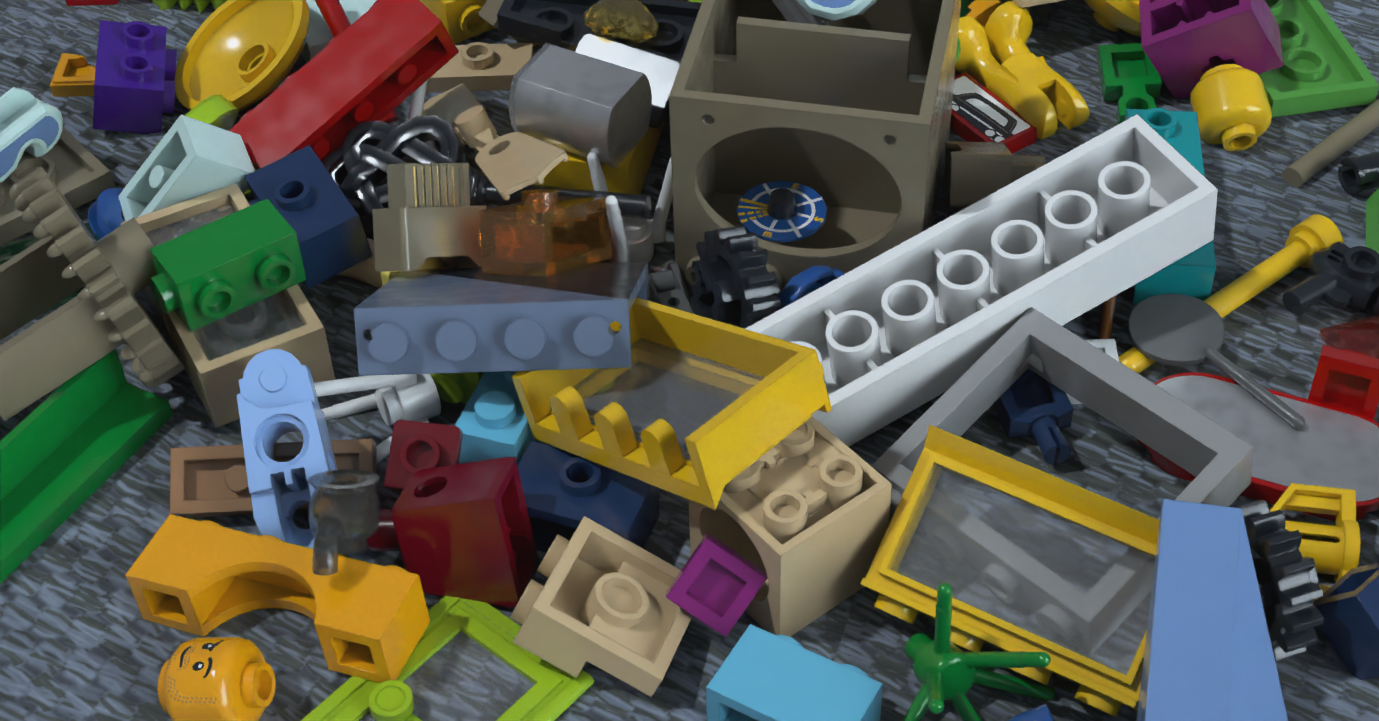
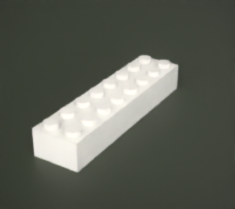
M1135 115L745 329L816 350L824 370V381L832 410L828 413L817 410L812 416L849 447L946 392L1031 307L1063 326L1211 242L1214 239L1218 189L1139 115ZM715 390V395L724 408L739 398Z

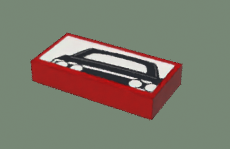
M965 72L954 77L950 129L966 142H1004L1011 154L1036 143L1037 128L1025 121L1011 106Z

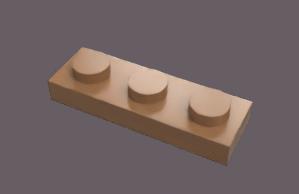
M373 439L330 440L347 510L377 509L376 442ZM303 442L276 443L274 446L275 460L277 462H287L294 459L300 453ZM243 445L171 448L170 514L184 518L253 515ZM304 504L295 513L314 512L313 506Z

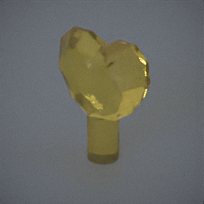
M600 0L584 13L585 25L597 36L620 37L641 43L655 37L659 27L650 11L643 3L637 0Z

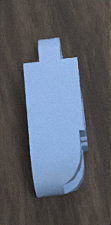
M268 349L256 354L248 362L243 373V379H239L240 394H237L247 480L254 519L262 535H271L283 542L320 551L330 550L341 539L347 525V507L325 415L320 409L312 373L307 365H302L298 359L287 351ZM289 432L302 433L303 447L300 453L290 461L277 462L274 458V446L277 440ZM310 504L313 506L316 524L310 529L302 530L295 525L293 517L295 511L300 506Z

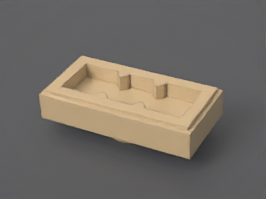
M473 42L467 45H455L459 53L427 80L426 92H445L461 83L469 91L516 90L518 78L534 63L533 43L488 44L485 42Z

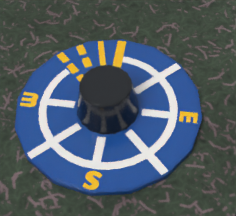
M780 180L762 183L749 189L739 199L736 213L740 225L745 226L749 233H755L757 237L766 241L784 243L802 240L815 234L825 223L827 207L823 197L814 189L798 182Z

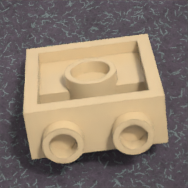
M584 516L570 541L557 534L537 570V572L548 577L546 584L543 586L531 579L510 618L521 623L522 626L513 643L576 678L585 663L589 662L652 697L662 682L693 616L666 598L668 588L681 570Z

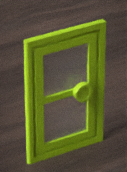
M445 596L428 610L431 622L397 680L377 683L352 676L301 721H555L594 684V679L583 669L576 678L513 643L521 626L490 604Z

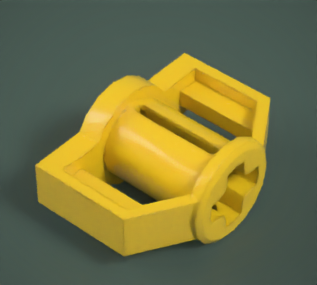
M1291 483L1270 512L1292 510L1336 515V526L1285 520V529L1290 532L1299 530L1302 535L1299 547L1302 556L1314 559L1316 573L1334 575V581L1337 582L1348 571L1357 568L1359 564L1361 538L1359 524L1356 521V490ZM1319 585V587L1322 588L1323 593H1325L1331 587L1327 585Z

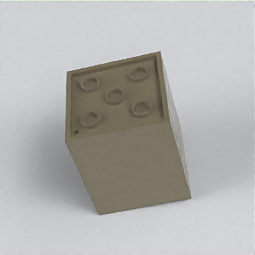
M702 0L669 94L675 263L678 264L687 287H692L691 285L696 284L692 261L700 260L696 249L697 242L705 241L704 233L706 231L741 226L736 213L739 199L749 189L766 182L781 180L798 182L808 186L823 197L827 207V215L822 227L815 234L802 240L782 243L766 241L757 237V251L767 250L769 255L766 268L768 272L775 271L780 292L790 278L811 266L827 265L831 269L838 268L844 273H848L932 227L944 165L945 141H948L950 132L961 0H877L863 14L835 21L826 19L831 26L788 22L772 0Z

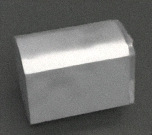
M545 43L512 79L509 95V116L515 132H521L584 158H587V155L591 152L596 153L600 163L617 168L647 133L651 117L652 92L649 79L644 73Z

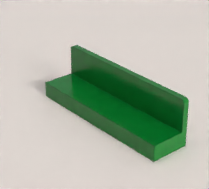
M116 349L64 382L0 441V584L173 416L168 400L127 382Z

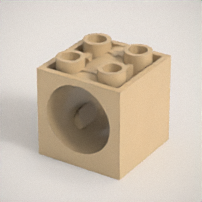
M812 416L727 483L716 510L688 500L690 556L706 533H708L765 571L767 579L745 611L765 631L774 635L781 634L791 637L864 587L860 584L862 578L866 577L889 526L892 484Z

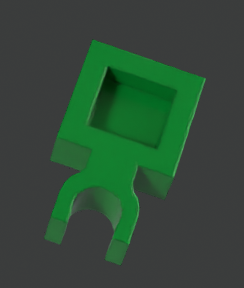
M1142 43L1099 45L1097 65L1103 101L1119 100L1116 114L1117 125L1125 121L1127 109L1148 110L1156 108L1153 98H1159L1162 84L1161 78L1144 52Z

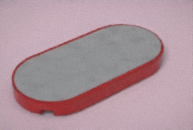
M1189 372L1174 374L1154 383L1253 445L1251 483L1240 494L1241 496L1255 500H1265L1267 503L1275 505L1290 484L1296 483L1356 490V520L1364 519L1367 512L1379 509V423L1371 418L1347 409L1267 389L1305 419V426L1301 429H1296L1233 379L1208 373ZM1143 443L1144 447L1151 452L1150 460L1160 469L1191 482L1196 478ZM1302 512L1336 521V515Z

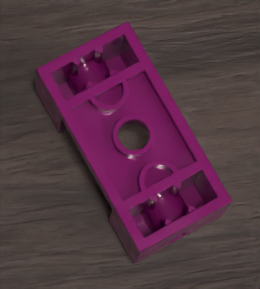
M1139 0L1142 48L1174 99L1191 97V92L1200 81L1202 75L1219 65L1237 64L1257 74L1283 66L1279 25L1265 0Z

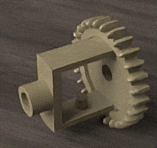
M42 167L17 181L10 188V199L14 203L15 208L23 212L22 219L24 222L35 223L40 221V224L33 231L34 237L40 240L0 265V341L80 288H85L80 291L78 296L0 346V416L3 420L7 421L123 343L128 344L121 350V358L125 360L134 359L131 363V370L138 374L139 380L147 387L162 385L186 368L135 296L136 293L150 285L149 278L157 275L150 248L155 246L136 219L133 217L97 241Z

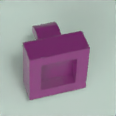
M706 533L668 588L666 598L724 637H727L766 581L767 574L761 568Z

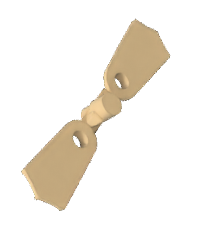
M463 83L430 98L423 104L422 116L436 115L450 123L459 132L463 143H467L470 148L474 149L477 154L475 157L477 165L504 200H509L510 194L534 183L542 185L544 183L543 178L561 161H568L565 150L521 132H512L499 136L484 107Z

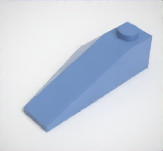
M1162 499L1136 721H1288L1241 508Z

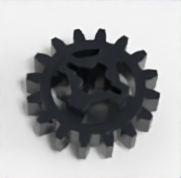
M745 226L716 229L704 233L705 241L697 242L696 244L700 260L692 261V268L696 276V284L691 285L692 292L695 294L691 298L693 313L743 329L773 314L774 308L781 306L780 299L776 296L780 293L779 282L775 271H767L766 264L769 255L767 250L757 251V235L755 233L746 234Z
M1248 500L1228 506L1242 509L1275 661L1305 652L1306 646L1317 643L1318 637L1313 627L1323 624L1324 617L1314 606V599L1322 597L1323 591L1318 585L1314 559L1303 557L1299 550L1302 535L1299 530L1290 532L1285 529V513L1281 510L1270 512L1265 500L1252 503Z

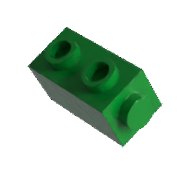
M268 199L150 248L157 275L149 278L153 295L163 312L167 314L175 311L190 332L307 280L297 234Z

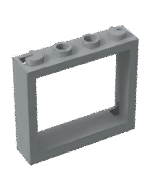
M1031 307L871 466L892 484L890 511L893 517L924 448L929 424L961 437L1028 368L1194 475L1196 478L1175 500L1225 507L1230 506L1251 483L1253 445ZM936 488L918 525L919 529L928 534V541L934 550L945 560L956 565L962 560L981 573L982 582L998 599L1008 604H1012L1017 599L1036 613L1037 622L1053 639L1060 634L1068 641L1073 640L1091 654L1114 633L1152 590L1155 557L1130 547L1089 593L1085 595Z

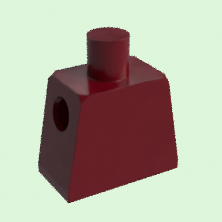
M503 457L421 469L411 475L392 509H373L366 521V541L368 547L372 551H401L406 571L419 575L423 593L486 602L505 607H516L531 579H534L538 569L539 557L516 457Z

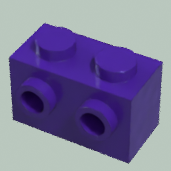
M100 20L94 82L93 129L144 134L159 133L162 129V113L174 114V80L177 49L166 48V26H155L141 21L124 23Z

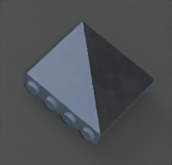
M648 262L401 271L354 308L359 376L632 367L629 311L636 297L650 301ZM614 321L619 322L621 330H612L610 324ZM367 329H371L372 339L366 336Z

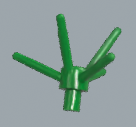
M946 582L939 584L937 588L935 640H932L925 634L918 633L913 635L906 643L905 653L914 662V675L922 686L902 721H921L928 707L932 713L938 714L944 709V700L951 701L963 721H982L965 695L973 683L1041 700H1053L1056 692L1050 686L981 669L1046 667L1051 661L1048 653L1025 651L963 652L950 641L952 587Z

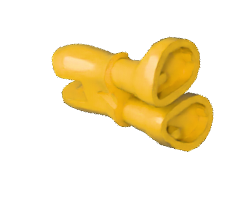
M1014 1L1003 3L989 16L985 28L971 16L961 17L958 30L960 55L955 64V71L960 74L968 73L1011 106L1025 121L1037 128L1038 139L1042 140L1054 135L1057 130L1058 120L1068 129L1078 127L1088 120L1090 116L1089 108L1080 92L1064 77L1050 68L1043 56L1036 57L1026 46L1032 32L1033 22L1029 11L1025 7H1019Z

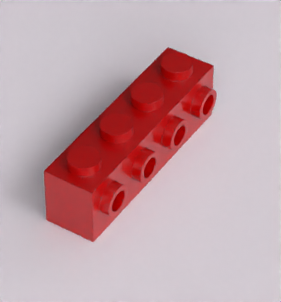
M377 0L365 14L344 32L332 38L323 50L301 69L289 75L280 87L254 109L246 112L240 121L228 131L241 135L252 165L256 170L310 145L320 161L323 162L325 157L342 146L350 130L361 122L381 121L456 56L459 51L443 22L421 1Z

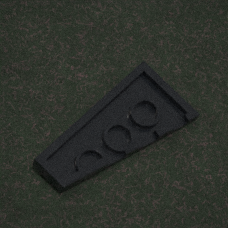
M504 0L497 13L499 33L548 47L555 45L575 52L583 36L586 33H593L681 62L701 3L680 0Z

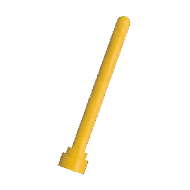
M1314 214L1309 216L1290 230L1289 238H1287L1283 249L1203 302L1215 309L1221 318L1225 317L1298 267L1309 268L1310 255L1322 248H1330L1336 242L1343 243L1340 230L1329 218L1323 215ZM1135 346L1118 357L1120 363L1138 374L1156 363V361L1138 351Z

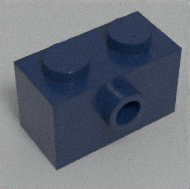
M310 145L244 176L254 200L248 202L251 206L268 199L295 230L307 279L303 282L308 289L373 256L359 215Z
M533 441L530 442L518 463L537 550L547 553L557 534L570 541L584 516L644 549L660 516L658 487L559 448Z

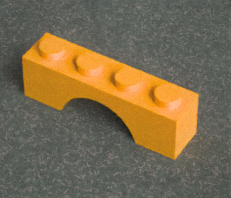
M172 514L167 517L125 574L143 619L203 637L229 619L250 611L278 608L302 613L314 620L328 670L377 683L397 680L431 622L418 574L410 573L394 565L381 566L348 558L332 550L320 551L283 542L271 535L258 536L225 528L213 521H197Z

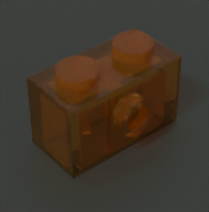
M536 189L522 191L521 202L479 211L478 245L482 252L483 274L547 277L612 258L611 231L605 204L607 197L558 196V190Z

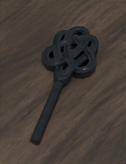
M436 115L416 116L397 127L382 121L361 122L348 132L342 146L325 157L322 164L357 214L363 215L359 216L367 238L374 240L372 209L389 208L388 185L378 186V182L387 176V165L406 163L402 160L404 156L417 163H465L466 147L459 132L450 123ZM438 140L441 145V153L425 144V142ZM469 166L470 206L486 205L488 208L491 204L607 216L605 200L608 196L613 195L618 200L622 217L647 220L651 213V198L647 195L533 184L510 194L509 200H504L483 172Z

